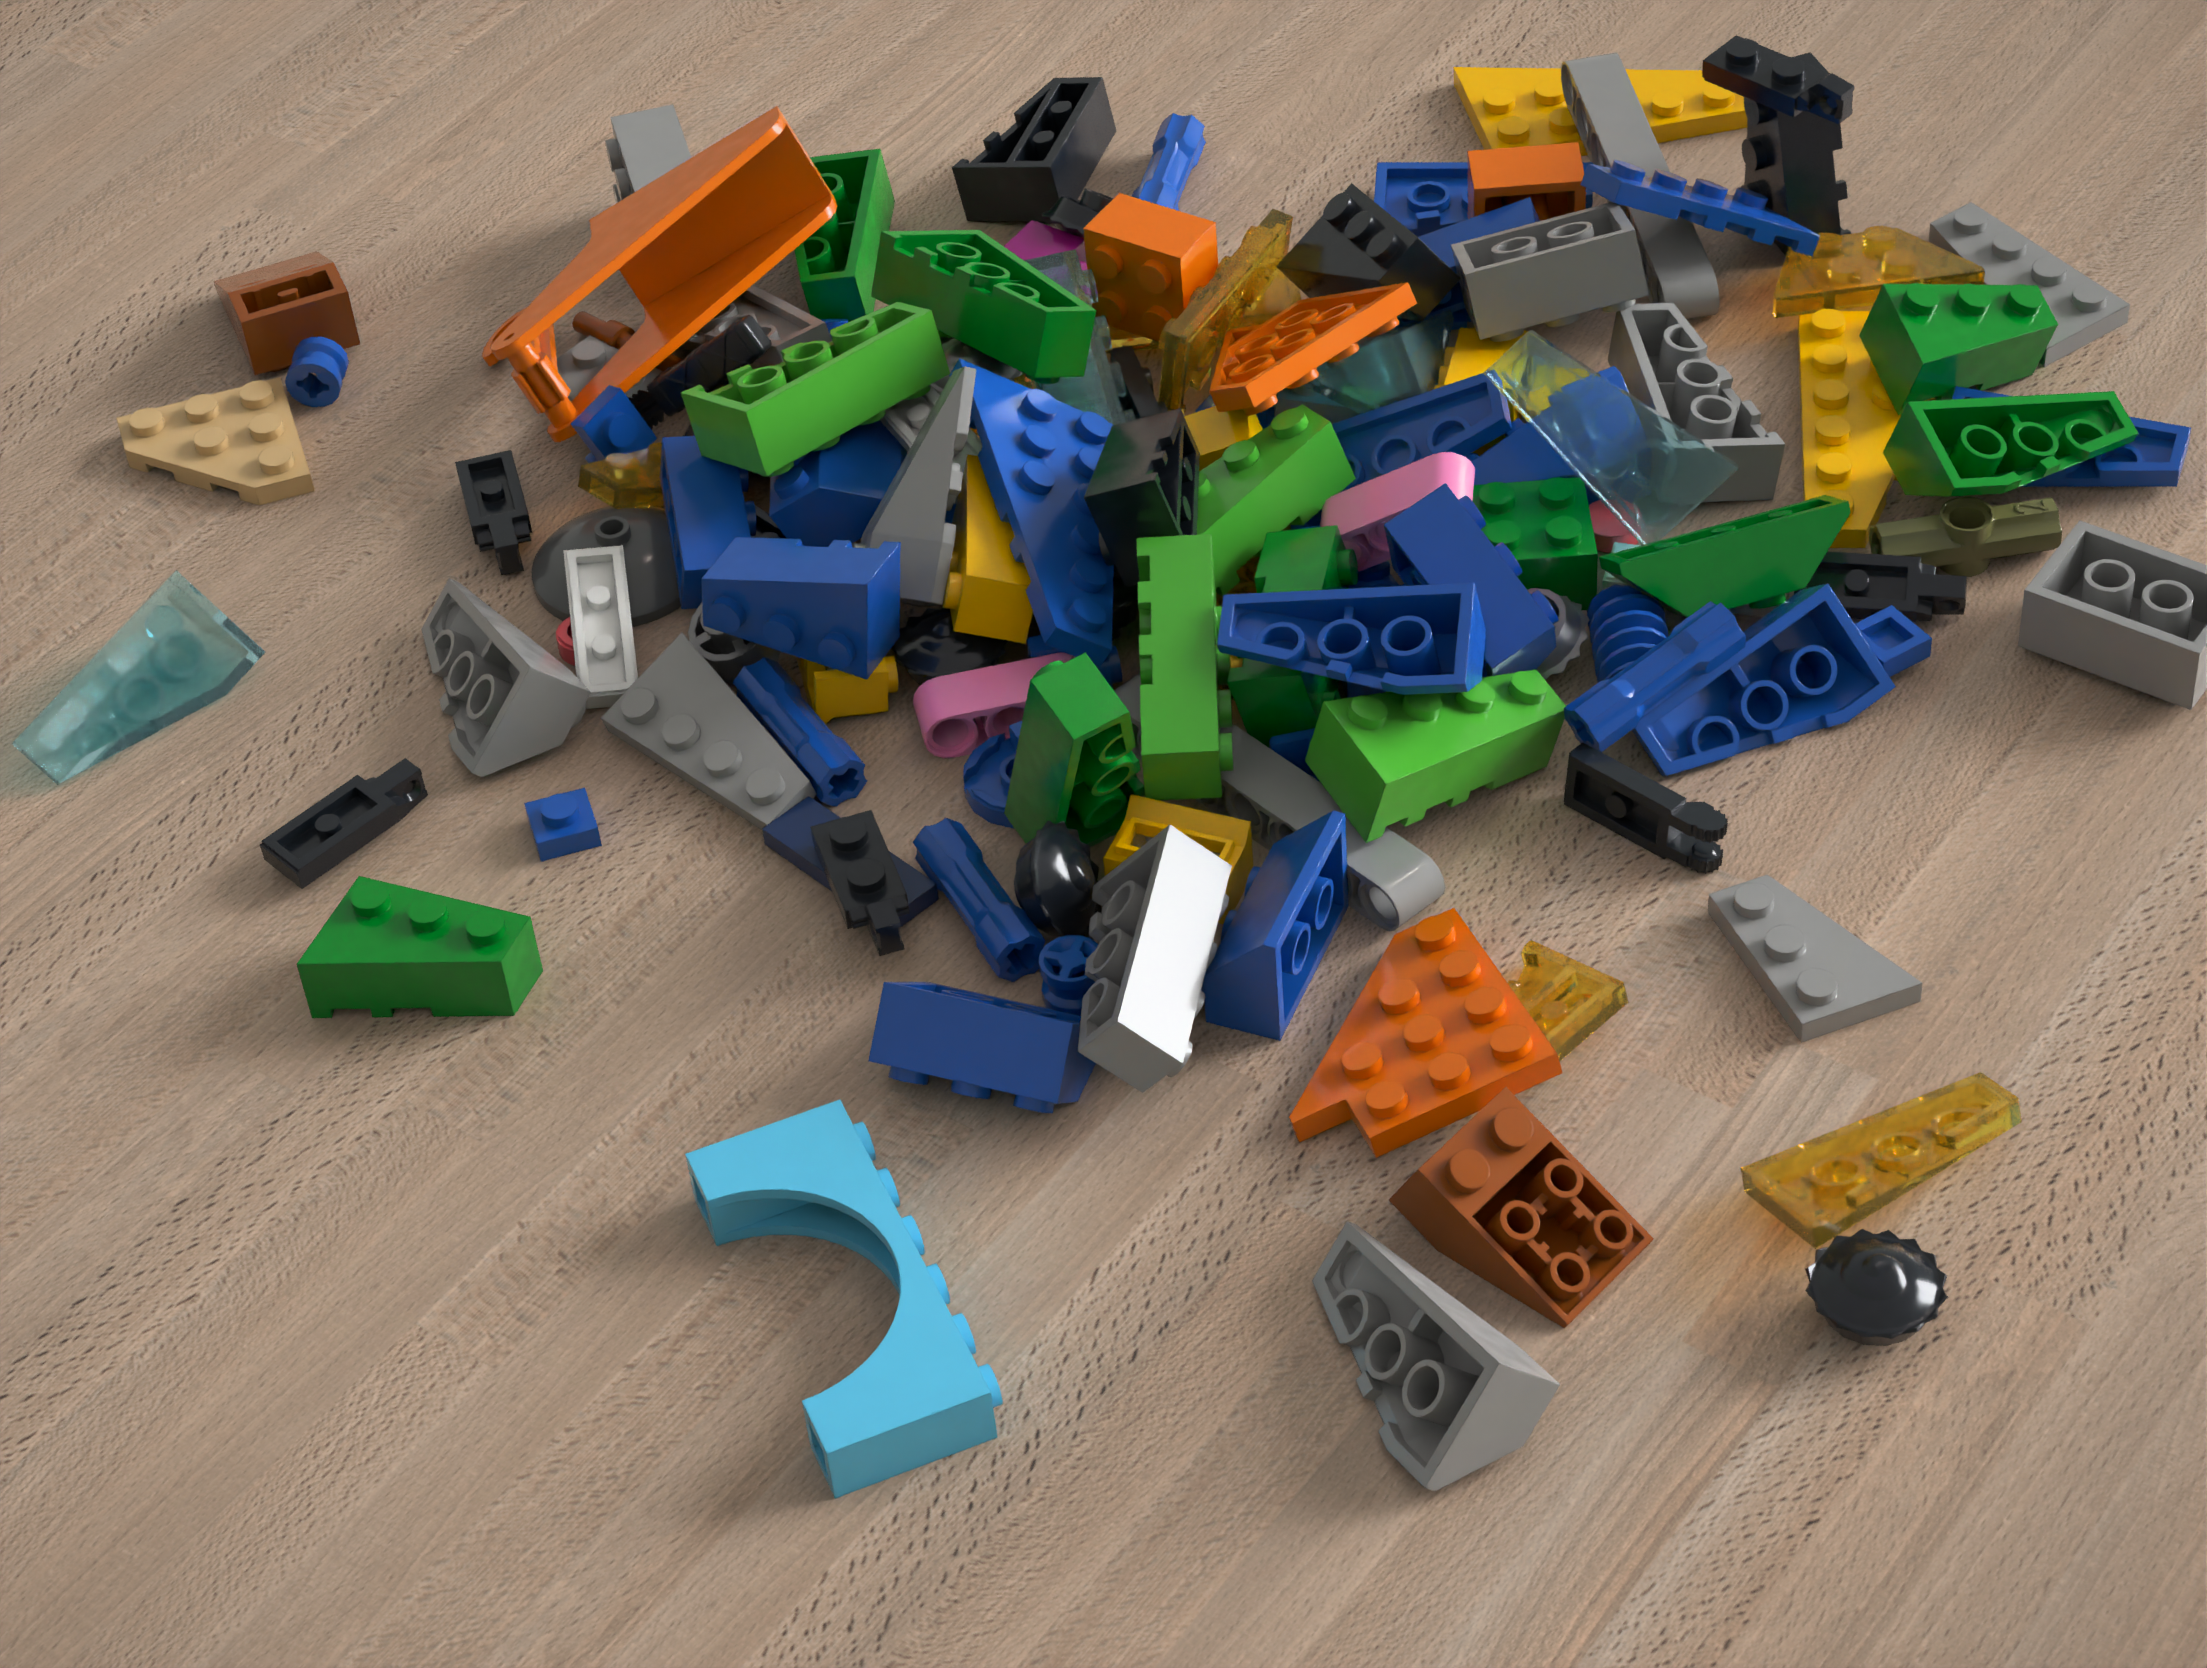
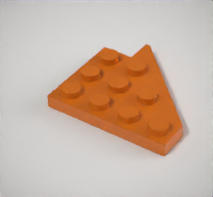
M1409 283L1301 299L1260 325L1234 328L1226 332L1209 390L1218 412L1243 409L1246 416L1263 412L1278 402L1276 394L1285 388L1294 389L1316 379L1319 376L1317 367L1325 362L1334 363L1355 354L1360 349L1357 342L1366 336L1375 337L1398 326L1399 320L1397 316L1417 304Z
M1452 908L1441 914L1427 917L1418 924L1393 936L1290 1114L1289 1119L1299 1143L1352 1119L1377 1158L1480 1111L1505 1087L1516 1095L1563 1072L1557 1052L1456 909Z

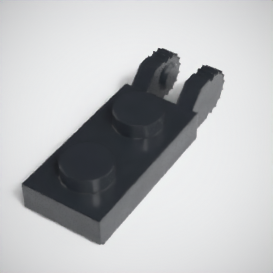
M1583 742L1569 752L1564 805L1664 860L1668 857L1684 867H1690L1691 871L1695 870L1697 873H1713L1714 870L1719 869V866L1722 865L1723 849H1720L1721 845H1717L1716 842L1719 839H1723L1728 826V818H1725V814H1722L1720 810H1714V807L1706 802H1686L1687 798Z

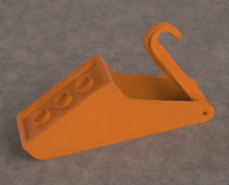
M778 106L589 220L591 239L588 244L527 308L506 320L490 337L482 352L483 359L488 366H493L499 360L508 359L514 368L511 376L538 414L545 413L551 424L548 426L547 432L554 442L564 441L577 434L571 423L609 385L621 388L626 393L834 215L837 210L834 195ZM619 269L644 307V323L579 394L570 401L568 396L571 390L558 373L554 323Z

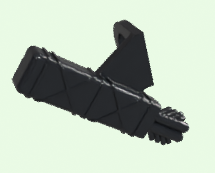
M746 315L732 323L725 331L710 341L707 340L703 345L694 349L677 364L662 371L647 385L648 392L638 390L637 394H632V398H628L652 430L653 426H658V421L660 423L664 421V413L671 417L686 408L681 392L701 385L704 387L705 392L709 393L728 385L729 381L726 373L758 360L771 347L772 342L751 315Z

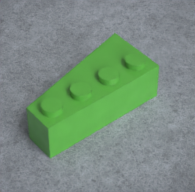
M896 302L831 329L832 341L829 343L826 341L800 342L781 350L783 362L774 366H765L752 370V367L747 364L726 374L729 384L707 393L703 386L697 385L681 392L701 456L752 471L764 477L777 476L789 471L794 466L793 461L807 453L834 446L840 441L841 434L857 425H867L882 419L886 414L885 410L900 401L911 400L925 395L930 391L931 384L950 374L932 310Z
M1303 404L1297 408L1281 412L1272 420L1271 425L1248 440L1232 444L1223 452L1221 458L1199 471L1197 535L1212 534L1215 591L1219 595L1224 596L1240 582L1236 572L1252 557L1261 556L1267 532L1283 531L1289 524L1304 525L1322 509L1328 498L1343 491L1356 479L1331 422Z
M1212 534L1137 538V561L1140 582H1138V608L1140 620L1141 757L1145 797L1159 801L1221 798V771H1234L1232 732L1221 733L1220 728L1233 727L1230 689L1220 690L1219 685H1228L1227 679L1231 668L1230 655L1219 652L1217 646L1222 606L1216 605Z
M1536 669L1482 677V681L1468 692L1408 695L1383 692L1324 701L1305 762L1342 812L1345 813V816L1363 840L1368 843L1382 837L1388 825L1399 821L1406 827L1422 820L1426 810L1445 802L1451 808L1467 801L1470 792L1476 788L1485 786L1493 790L1547 767L1565 719L1564 707L1566 705Z

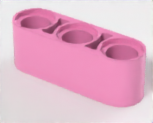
M1453 452L1432 454L1331 496L1322 506L1320 527L1338 526L1345 548L1355 551L1358 572L1391 559L1384 524L1446 483L1458 499L1467 495L1473 500L1475 467L1466 457Z
M1065 652L1054 653L927 680L918 687L913 697L914 709L927 750L934 756L955 758L970 755L975 748L990 737L1005 733L1006 739L1010 738L1009 725L1023 719L1029 684L1033 676L1042 667L1051 662L1063 661L1065 663L1075 657Z

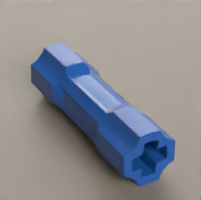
M1172 113L1162 121L1152 145L1153 154L1141 184L1134 190L1132 197L1179 211L1178 203L1190 172L1197 165L1206 143L1203 137L1205 126L1192 114L1181 116Z
M1710 601L1675 626L1670 636L1611 679L1598 682L1565 706V720L1580 743L1583 742L1603 752L1633 730L1642 717L1698 676L1709 674L1745 648L1746 635L1739 627L1735 616L1722 603L1714 604Z
M763 657L752 665L743 666L733 681L737 688L736 696L760 724L767 729L808 778L820 801L837 807L845 800L856 798L867 783L864 776L865 764L845 740L834 735L801 696L799 686L778 662Z
M944 818L937 824L924 826L913 841L917 849L915 859L927 877L937 883V889L946 895L975 937L977 948L999 978L1015 982L1024 975L1035 974L1039 969V955L1044 948L1046 940L1027 916L1026 912L1016 906L983 861L982 851L960 822Z

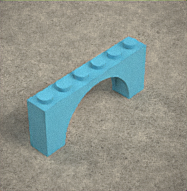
M841 1100L685 1154L694 1199L716 1246L736 1240L767 1235H797L827 1240L849 1248L870 1260L882 1270L899 1293V1303L894 1320L886 1336L870 1357L853 1373L819 1394L802 1400L810 1446L834 1498L997 1438L993 1408L1002 1405L1003 1400L995 1374L989 1364L977 1366L972 1354L976 1353V1346L966 1318L962 1313L951 1315L946 1304L950 1303L949 1291L940 1268L936 1263L929 1266L925 1265L921 1255L925 1254L924 1244L914 1218L911 1215L901 1218L896 1209L900 1207L899 1195L887 1168L876 1170L872 1162L876 1160V1154L870 1134L862 1121L855 1124L851 1122Z

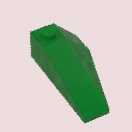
M2114 391L1907 402L1883 454L1905 495L1953 497L2002 494L2134 442L2138 431Z

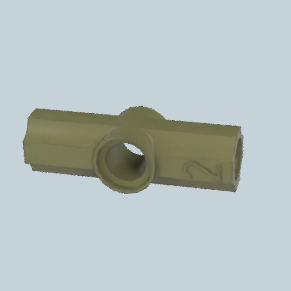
M1971 496L1956 497L1945 502L1940 509V513L1937 515L1877 523L1870 526L1869 531L1871 554L1921 557L1922 564L1939 567L1949 575L1967 577L1983 573L1987 570L1991 559L2054 550L2060 546L2062 540L2059 510L2052 497L1991 506L1984 500Z

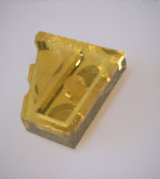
M662 442L652 443L646 449L627 454H610L604 460L581 465L578 487L615 509L651 507L665 509L660 481Z
M1533 940L1524 945L1521 952L1524 968L1518 981H1508L1511 989L1557 1052L1559 1062L1629 1003L1624 982Z

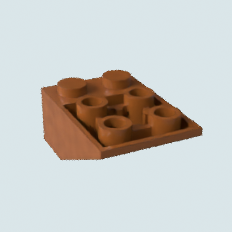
M317 251L213 281L254 375L269 371H281L292 365L296 346L302 340L309 337L331 339L343 349L360 345L346 286L334 262Z
M1507 1087L1498 1093L1433 1154L1389 1199L1438 1252L1562 1328L1569 1325L1654 1240Z

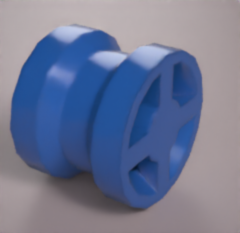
M309 337L302 340L295 348L292 365L287 372L285 380L287 391L295 400L310 407H325L333 404L339 397L342 379L345 377L349 360L347 353L339 344L328 338Z
M1067 935L1052 940L1042 949L1038 964L1039 972L1043 979L1042 999L1046 1008L1081 1015L1083 996L1095 983L1094 980L1085 975L1086 959L1099 945L1093 939L1081 935Z

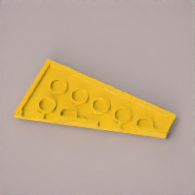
M1453 67L1455 89L1484 150L1578 142L1581 156L1588 155L1563 95L1561 68ZM1625 69L1657 143L1747 128L1748 118L1744 109V97L1705 81L1702 77V70Z
M1821 309L1818 311H1799L1803 501L1827 495L1849 501L1851 512L1830 548H1865L1869 541L1870 526L1877 524L1885 508L1890 487L1894 480L1897 481L1883 451L1901 415L1897 414L1859 336L1870 311ZM1931 398V399H1927V400H1924V401H1931V400H1936V399H1935V398Z

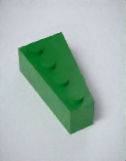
M881 149L810 157L834 195L837 204V210L834 215L794 249L800 282L810 315L818 319H848L850 322L874 312L876 299L871 297L881 231L890 230L895 204Z
M980 230L881 231L871 297L887 305L901 302L932 310L937 330L1025 373V376L1032 381L1043 384H1056L1060 382V377H1084L1096 315L1094 308Z
M1337 525L1266 533L1255 574L1257 593L1349 589V586L1357 584L1358 563L1355 551L1345 548ZM1242 658V667L1230 668L1227 684L1247 733L1268 748L1269 739L1273 736L1315 728L1323 702L1341 699L1338 692L1339 680L1247 658Z
M1086 652L1065 663L1063 661L1051 662L1042 667L1030 680L1004 811L1005 816L1025 844L1036 836L1037 830L1042 829L1049 820L1053 824L1064 821L1067 829H1077L1080 841L1091 848L1117 834L1125 820L1131 794L1145 797L1144 785L1136 774L1141 771L1138 758L1132 751L1136 747L1130 712Z

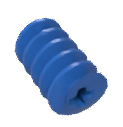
M1615 584L1600 591L1591 600L1587 609V617L1590 619L1588 627L1597 683L1602 680L1611 679L1668 637L1664 608L1657 600L1643 595L1641 591L1631 586Z

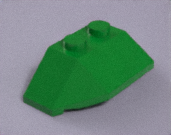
M1822 495L1803 502L1616 553L1599 556L1601 569L1623 583L1641 591L1643 595L1657 600L1666 610L1686 618L1710 601L1714 604L1722 603L1727 609L1749 604L1751 609L1777 606L1786 601L1785 593L1806 588L1851 513L1849 501Z

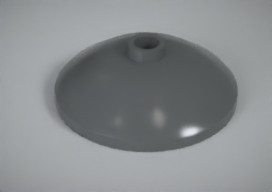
M617 505L584 513L565 523L543 543L533 561L532 581L535 594L541 605L549 613L562 621L570 617L563 550L623 545L632 627L653 622L679 609L681 604L666 512L662 509L644 505Z

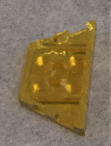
M1872 226L1865 229L1864 232L1845 235L1819 233L1820 238L1813 256L1797 253L1791 247L1788 248L1774 292L1773 315L1775 318L1811 314L1821 309L1841 310L1871 306L1874 304L1883 284L1984 285L1985 269L1978 264L1899 228Z

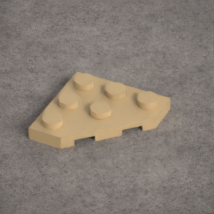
M281 377L266 381H251L242 387L213 394H199L185 401L157 408H143L135 411L133 414L116 418L130 468L147 473L154 467L171 471L174 474L175 481L211 492L218 486L238 491L240 500L256 505H263L315 491Z

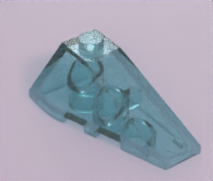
M1451 309L1426 317L1423 321H1415L1359 344L1360 349L1355 354L1334 363L1325 362L1317 367L1319 376L1302 386L1360 414L1434 390V386L1438 385L1440 366L1444 364L1445 348L1448 346L1454 322Z
M176 570L150 594L11 744L53 782L59 785L224 697L266 652Z

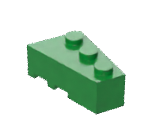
M1883 284L1859 336L1897 414L1901 415L1907 402L1924 401L1931 398L1951 400L1956 386L1964 388L1975 386L1978 390L1982 391L2032 376L2058 323L2038 285Z
M358 876L296 964L312 1018H332L334 1009H370L372 1018L393 1017L394 1008H431L433 1017L514 1016L543 972L530 916Z

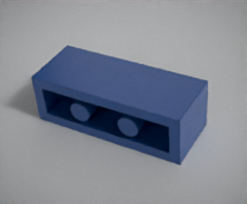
M695 436L662 437L660 481L681 609H697L702 603V577L736 537L751 538V536L756 535L754 501H744L743 492H748L749 486L748 470L701 456Z

